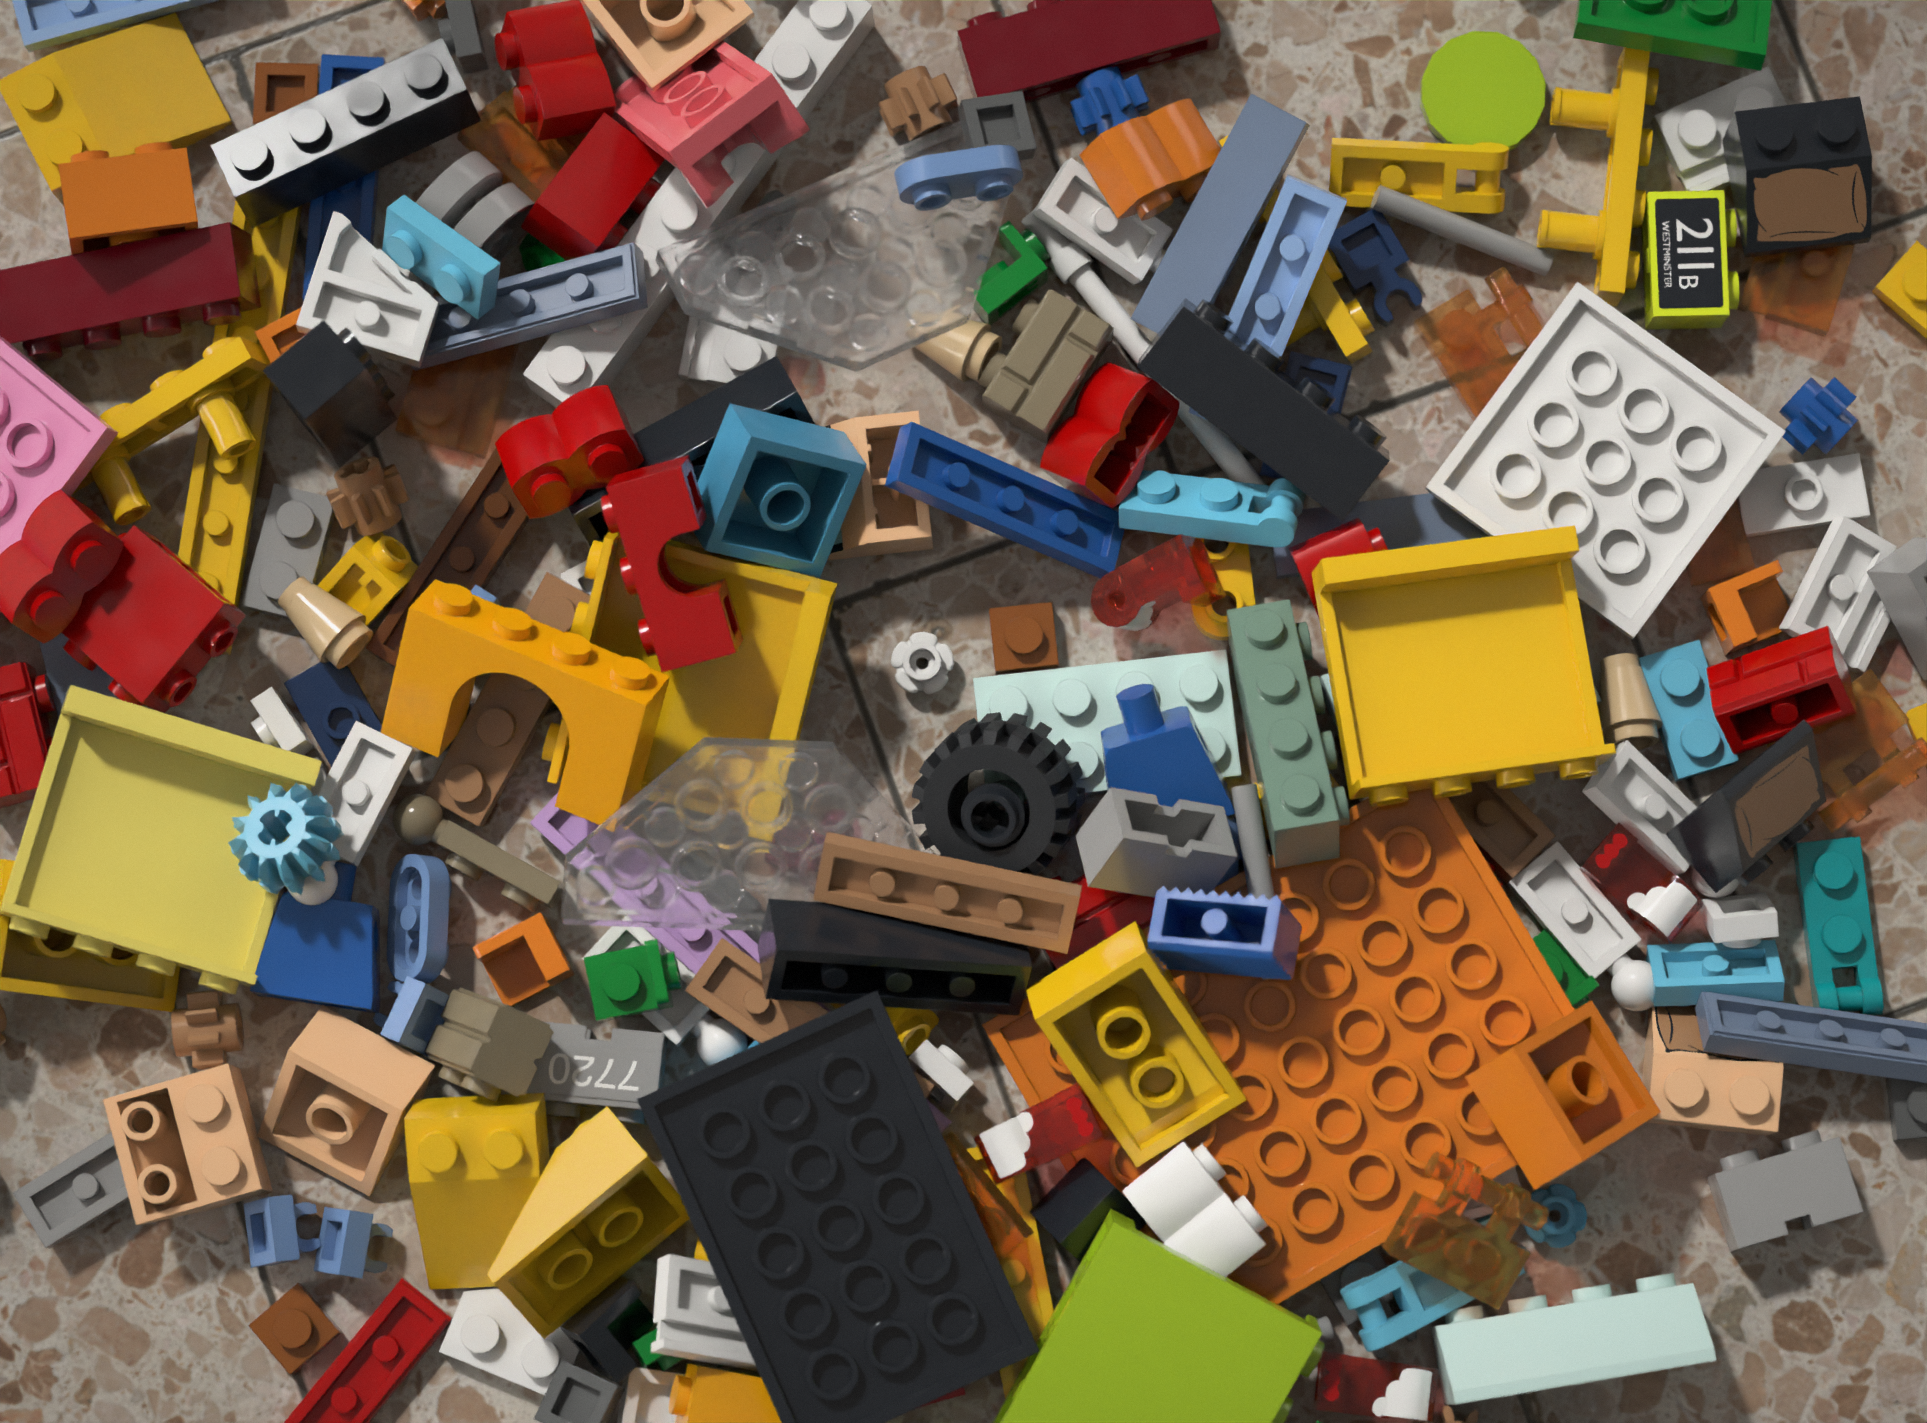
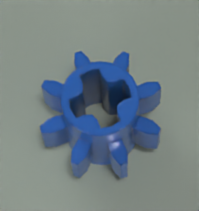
M1112 66L1094 72L1080 80L1076 84V88L1081 98L1070 102L1072 106L1070 111L1081 136L1090 134L1093 131L1099 136L1104 131L1120 123L1140 117V112L1149 109L1147 103L1150 100L1138 74L1124 80L1120 68Z
M1811 377L1779 411L1790 422L1782 437L1802 455L1813 444L1826 455L1858 421L1847 410L1857 397L1836 377L1824 388Z

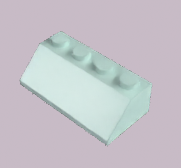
M1674 1273L1635 1279L1637 1293L1612 1297L1610 1284L1571 1290L1574 1302L1571 1304L1548 1307L1546 1295L1507 1301L1510 1314L1484 1318L1482 1305L1456 1309L1444 1315L1446 1325L1430 1327L1444 1404H1461L1717 1361L1714 1345L1694 1284L1676 1286Z

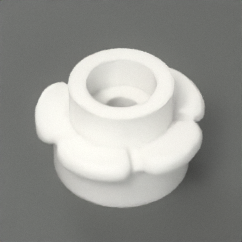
M918 632L912 634L909 641H902L897 644L892 652L891 665L896 669L895 680L902 689L909 693H917L919 691L933 694L940 691L947 684V674L954 667V657L950 647L947 644H940L936 635L928 632ZM919 658H926L929 662L928 667L919 669L916 666L917 660Z

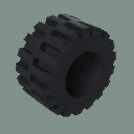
M1001 712L986 714L980 722L973 718L963 723L954 733L951 732L925 760L919 770L923 775L913 786L912 798L920 800V803L912 810L914 825L925 824L926 830L919 837L925 850L935 845L941 853L940 856L1026 874L1033 873L1035 876L1039 874L1071 839L1070 836L1078 828L1082 818V814L1078 813V810L1085 802V788L1076 787V782L1083 773L1079 762L1068 764L1064 758L1071 751L1069 745L1064 739L1055 745L1047 738L1052 728L1042 722L1034 729L1026 727L1028 716L1014 713L1007 721H1002ZM995 770L1002 772L1014 779L1027 796L1030 807L1029 824L1022 828L1016 839L1004 846L989 847L973 840L964 829L961 820V808L966 796L969 794V775L974 771Z

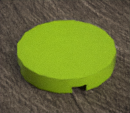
M1471 31L1450 39L1432 55L1420 83V108L1428 129L1445 143L1472 145L1481 142H1492L1506 145L1509 151L1518 147L1534 131L1545 107L1546 82L1537 59L1521 42L1499 32Z

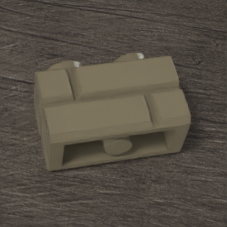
M1048 289L1040 303L1032 298L1027 301L1011 330L1020 335L1007 356L999 351L993 355L978 384L987 388L982 395L983 406L1009 423L1015 424L1019 429L1046 444L1109 346L1114 332V328L1109 323Z
M453 989L441 1014L444 1024L436 1025L425 1049L429 1059L443 1065L438 1077L497 1102L501 1091L517 1097L518 1095H525L537 1070V1066L533 1062L535 1059H542L554 1033L550 1028V1024L507 1004L466 989Z

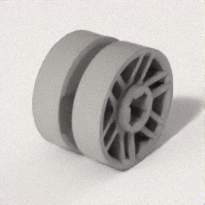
M479 151L470 152L454 162L433 181L416 201L422 208L500 263L526 234L527 231L520 226L535 202L514 183L502 185L503 173Z

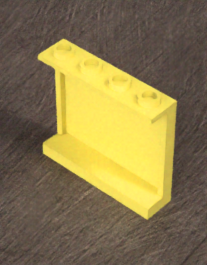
M70 685L3 897L0 914L12 917L9 925L11 930L41 939H47L50 929L75 936L73 948L107 958L111 957L113 947L139 954L135 966L168 976L174 975L176 966L201 973L199 985L236 995L239 984L250 987L256 983L258 975H255L279 893L276 895L267 892L259 884V881H249L240 872V866L238 865L240 860L231 852L229 845L231 840L241 834L234 828L232 817L248 816L252 809L249 807L247 796L257 797L261 801L266 800L271 783L281 785L287 792L295 783L304 785L310 790L315 786L322 761Z

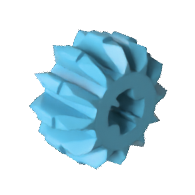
M271 783L268 797L264 801L257 797L247 796L248 804L252 811L248 816L232 817L234 828L241 834L229 842L231 852L240 860L238 864L240 872L249 881H259V884L267 892L276 895L284 886L292 893L302 895L305 878L309 876L316 881L325 882V874L321 865L324 861L341 860L339 850L332 843L344 835L341 825L332 817L334 812L332 811L333 807L323 796H313V793L306 786L299 785L298 783H295L288 792L281 785Z

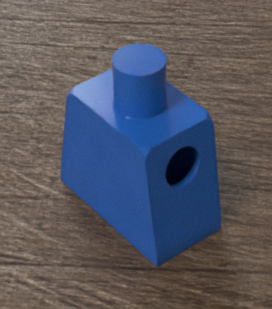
M1152 684L1135 685L1119 692L1116 698L1124 723L1105 728L1101 731L1107 792L1110 787L1156 795L1158 804L1173 807L1178 799L1222 806L1225 809L1226 816L1235 814L1228 785L1188 707L1179 706L1161 712Z
M336 862L334 867L338 874V885L332 897L326 902L319 905H305L295 900L289 892L283 893L255 972V975H258L256 983L250 987V991L261 997L379 1013V910L373 905L351 902L357 866Z

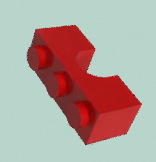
M690 456L615 475L606 486L608 495L601 497L602 510L610 533L620 532L627 556L620 558L621 574L628 594L630 596L639 595L645 618L638 620V628L646 655L648 657L656 655L661 672H666L737 653L743 641V636L726 578L705 584L688 583L674 574L666 558L668 540L679 534L700 529L707 518Z

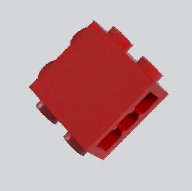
M133 525L127 533H122L118 536L124 542V545L112 571L97 586L84 593L77 614L61 632L69 639L62 648L88 670L93 672L99 665L113 678V681L108 685V689L120 700L139 706L144 704L159 712L166 713L170 707L180 705L189 697L197 684L196 676L212 657L220 656L232 645L238 634L237 626L246 615L157 537Z

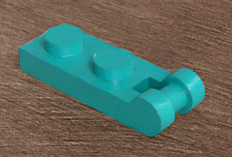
M1860 836L1796 843L1793 846L1813 1007L1845 1012L1860 1011V1014L1873 1016L1882 1015L1884 1010L1883 992L1878 978ZM1853 968L1855 986L1836 988L1832 970Z

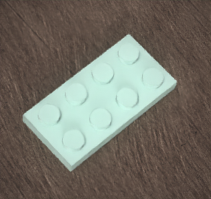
M1226 650L973 678L978 722L989 713L1001 712L1002 721H1007L1014 713L1028 716L1026 723L1028 728L1034 729L1040 722L1052 728L1047 738L1055 745L1064 739L1071 748V751L1064 757L1067 763L1079 762L1083 775L1076 782V787L1085 788V796L1107 793L1101 731L1105 728L1124 723L1116 696L1122 690L1140 684H1152L1154 686L1161 712L1179 706H1187L1224 779L1241 778ZM983 770L985 784L994 783L999 780H1011L1017 783L1010 776L1002 772ZM1024 792L1025 803H1027V802H1028V799H1027V796H1026V794H1025V792ZM994 801L996 806L1002 805L999 802Z

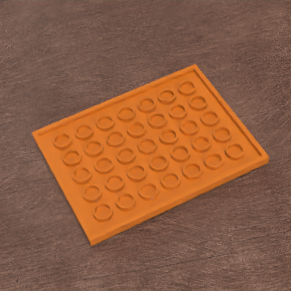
M1432 788L1409 791V799L1398 804L1373 807L1370 806L1369 798L1348 809L1350 825L1339 826L1340 858L1276 869L1273 854L1268 856L1274 894L1278 896L1302 926L1294 976L1291 980H1262L1261 977L1168 969L1244 1092L1247 1100L1137 1168L1035 1021L1028 998L1023 1000L1019 1016L999 1014L982 1024L1067 1172L1080 1159L1086 1158L1125 1196L1122 1190L1183 1141L1187 1143L1192 1151L1203 1144L1227 1173L1218 1181L1233 1202L1244 1195L1268 1224L1267 1227L1259 1232L1266 1245L1226 1276V1278L1275 1304L1286 1300L1518 1165L1465 1076L1574 1011L1573 1006L1448 797L1435 798ZM1245 871L1220 884L1213 890L1219 896L1227 891L1231 897L1239 892L1245 898L1248 895ZM1150 926L1142 930L1147 939ZM1076 1097L1082 1101L1080 1109L1088 1113L1086 1122L1094 1126L1093 1132L1089 1136L1084 1137L1079 1134L1078 1125L1074 1123L1072 1113L1066 1107V1102L1069 1098ZM1147 1223L1140 1230V1232L1163 1243Z

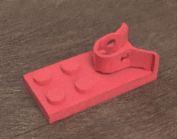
M721 41L655 92L636 74L613 90L616 104L612 116L614 120L678 168L706 208L714 204L728 187L734 183L721 164L728 153L740 145L756 143L772 154L802 137L810 130L774 75L724 41Z

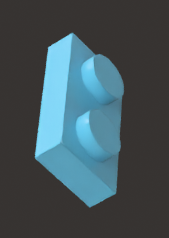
M405 195L387 207L382 251L399 267L415 274L436 289L445 300L457 304L476 319L481 318L495 307L501 265L499 261Z
M1700 640L1638 658L1639 665L1642 667L1663 723L1658 732L1675 782L1736 764L1739 761L1738 755L1732 753L1712 709L1711 689L1706 669L1708 664Z
M1761 940L1760 944L1749 948H1729L1722 943L1714 942L1647 945L1646 962L1650 963L1652 968L1654 1007L1696 1005L1701 991L1776 1002L1783 1001L1785 980L1775 940Z

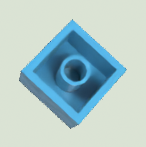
M729 403L698 480V487L707 518L701 528L693 532L705 551L821 577L867 465L843 431Z

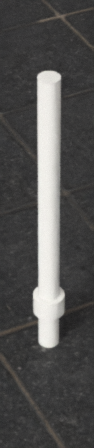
M1031 211L1022 220V223L1033 232L1045 247L1051 258L1048 263L1049 267L1063 284L1070 282L1096 315L1114 328L1113 336L1138 365L1139 358L1151 344V341L1135 321L1130 319L1131 316L1092 270L1090 265L1093 260L1088 253L1075 243H1071L1065 236L1033 215V211ZM1173 395L1180 401L1177 415L1231 481L1267 485L1223 431L1208 420L1189 413L1190 407Z

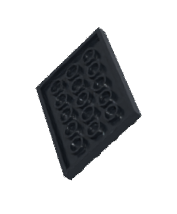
M877 991L637 1099L781 1423H885L1040 1352Z

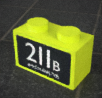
M1724 190L1648 192L1641 227L1645 330L1721 328L1730 315L1729 309H1737L1739 305L1738 272L1728 271L1727 247H1735L1737 221L1735 210L1725 209Z

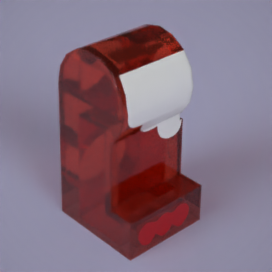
M1179 534L1104 575L1097 581L1092 590L1091 606L1093 613L1103 624L1125 630L1140 631L1147 629L1155 623L1162 610L1181 600L1183 603L1205 608L1226 597V594L1202 539Z
M1617 823L1580 866V870L1592 880L1610 903L1632 921L1636 920L1660 940L1672 944L1704 903L1692 888L1637 843L1638 839L1623 825Z
M1078 1083L1055 1093L1054 1096L1021 1111L1020 1115L973 1138L995 1186L1016 1179L1106 1139L1086 1095Z
M1323 1351L1317 1365L1313 1410L1384 1419L1397 1417L1434 1422L1439 1369Z

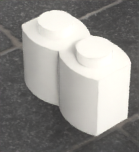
M1183 1141L1122 1190L1166 1246L1224 1277L1228 1276L1266 1245L1259 1232L1267 1227L1268 1224L1244 1195L1235 1202L1227 1195L1218 1183L1227 1173L1203 1144L1192 1151L1187 1143Z

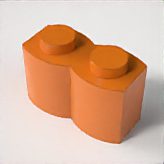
M1191 98L1166 105L1147 116L1127 120L1104 131L1079 156L1117 219L1138 214L1141 221H1144L1167 209L1176 197L1182 195L1186 202L1194 201L1221 148Z

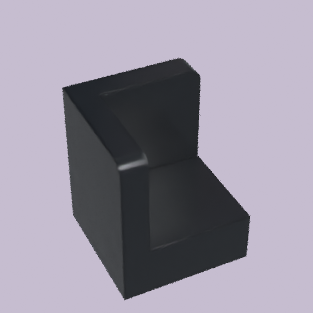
M1086 1158L1080 1159L1029 1211L1080 1263L1110 1209L1133 1220L1138 1231L1147 1223L1132 1203Z
M624 1276L616 1279L560 1326V1329L596 1372L617 1383H620L638 1366L626 1351L633 1342L640 1339L655 1324L653 1323V1315L638 1298L643 1291L635 1281Z

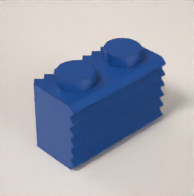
M1162 886L1156 891L1147 942L1148 949H1151L1152 953L1159 957V961H1163V965H1166L1167 969L1291 980L1294 976L1302 926L1277 895L1268 900L1264 894L1257 899L1252 893L1243 898L1239 892L1231 897L1227 891L1219 896L1214 890L1206 895L1202 889L1194 894L1189 888L1181 893L1177 887L1169 892L1165 886Z

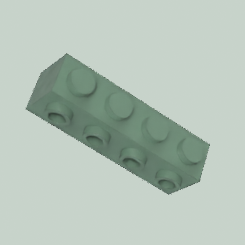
M1290 599L1227 610L1229 652L1275 867L1277 869L1340 858L1339 826L1350 825V817L1344 787L1332 788L1328 770L1337 769V758L1331 731L1319 732L1316 715L1325 714L1319 676L1307 677L1304 661L1313 659L1307 622L1295 623Z

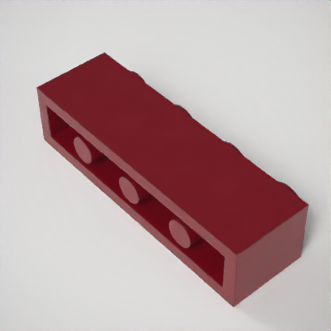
M1033 0L1027 4V11L1003 17L1002 12L999 11L984 13L967 21V28L957 30L958 49L973 98L1023 91L1026 104L1076 90V84L1080 80L1104 68L1118 66L1122 75L1125 76L1219 49L1221 30L1211 0Z
M231 222L0 270V336L32 362L58 359L63 356V348L82 344L88 350L117 347L122 344L121 336L143 332L145 337L149 338L176 335L182 331L181 324L203 320L205 325L212 326L231 324L242 319L241 312L261 308L251 234Z

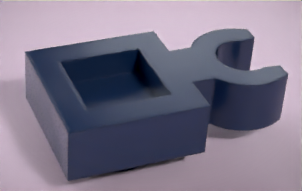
M1371 209L1334 231L1327 250L1342 273L1343 279L1353 296L1370 287L1375 295L1372 303L1373 314L1382 326L1388 327L1394 320L1391 311L1386 305V300L1392 295H1401L1406 298L1413 311L1421 308L1422 296L1418 287L1408 279L1399 278L1396 271L1407 266L1410 259L1383 213Z

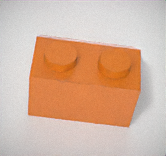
M153 142L136 147L134 149L135 154L109 157L107 151L91 150L72 155L70 157L71 162L58 164L71 254L74 255L198 229L187 147L173 149L171 143Z
M1592 1000L1465 1076L1534 1190L1585 1161L1661 1113Z

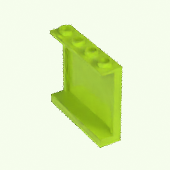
M1110 1209L1036 1342L1040 1352L1028 1357L992 1423H1284L1293 1403V1399L1287 1397L1297 1377L1300 1374L1307 1378L1316 1367L1323 1353L1325 1343L1319 1340L1322 1331L1317 1318L1307 1314L1305 1319L1136 1230L1133 1220Z

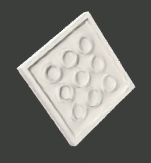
M1577 282L1433 476L1425 490L1488 536L1575 525L1579 552L1571 560L1579 602L1630 639H1633L1786 431Z

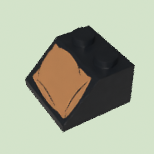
M1860 96L1734 112L1722 139L1745 258L1869 243L1871 240L1872 153Z
M1805 719L1666 833L1667 837L1715 893L1734 879H1737L1743 887L1747 886L1774 863L1766 854L1778 843L1786 852L1815 828L1807 817L1826 802V796L1811 726Z

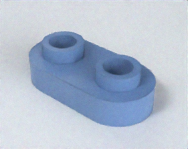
M991 145L917 157L900 165L895 170L894 177L899 198L902 202L913 204L917 210L929 211L944 207L952 200L976 196L979 201L1002 199L1013 192V186L1023 178V172L1015 147Z
M408 854L399 860L391 876L387 962L392 975L401 982H404L407 976L426 984L433 982L440 975L449 957L447 940L449 899L452 883L444 862L434 856Z

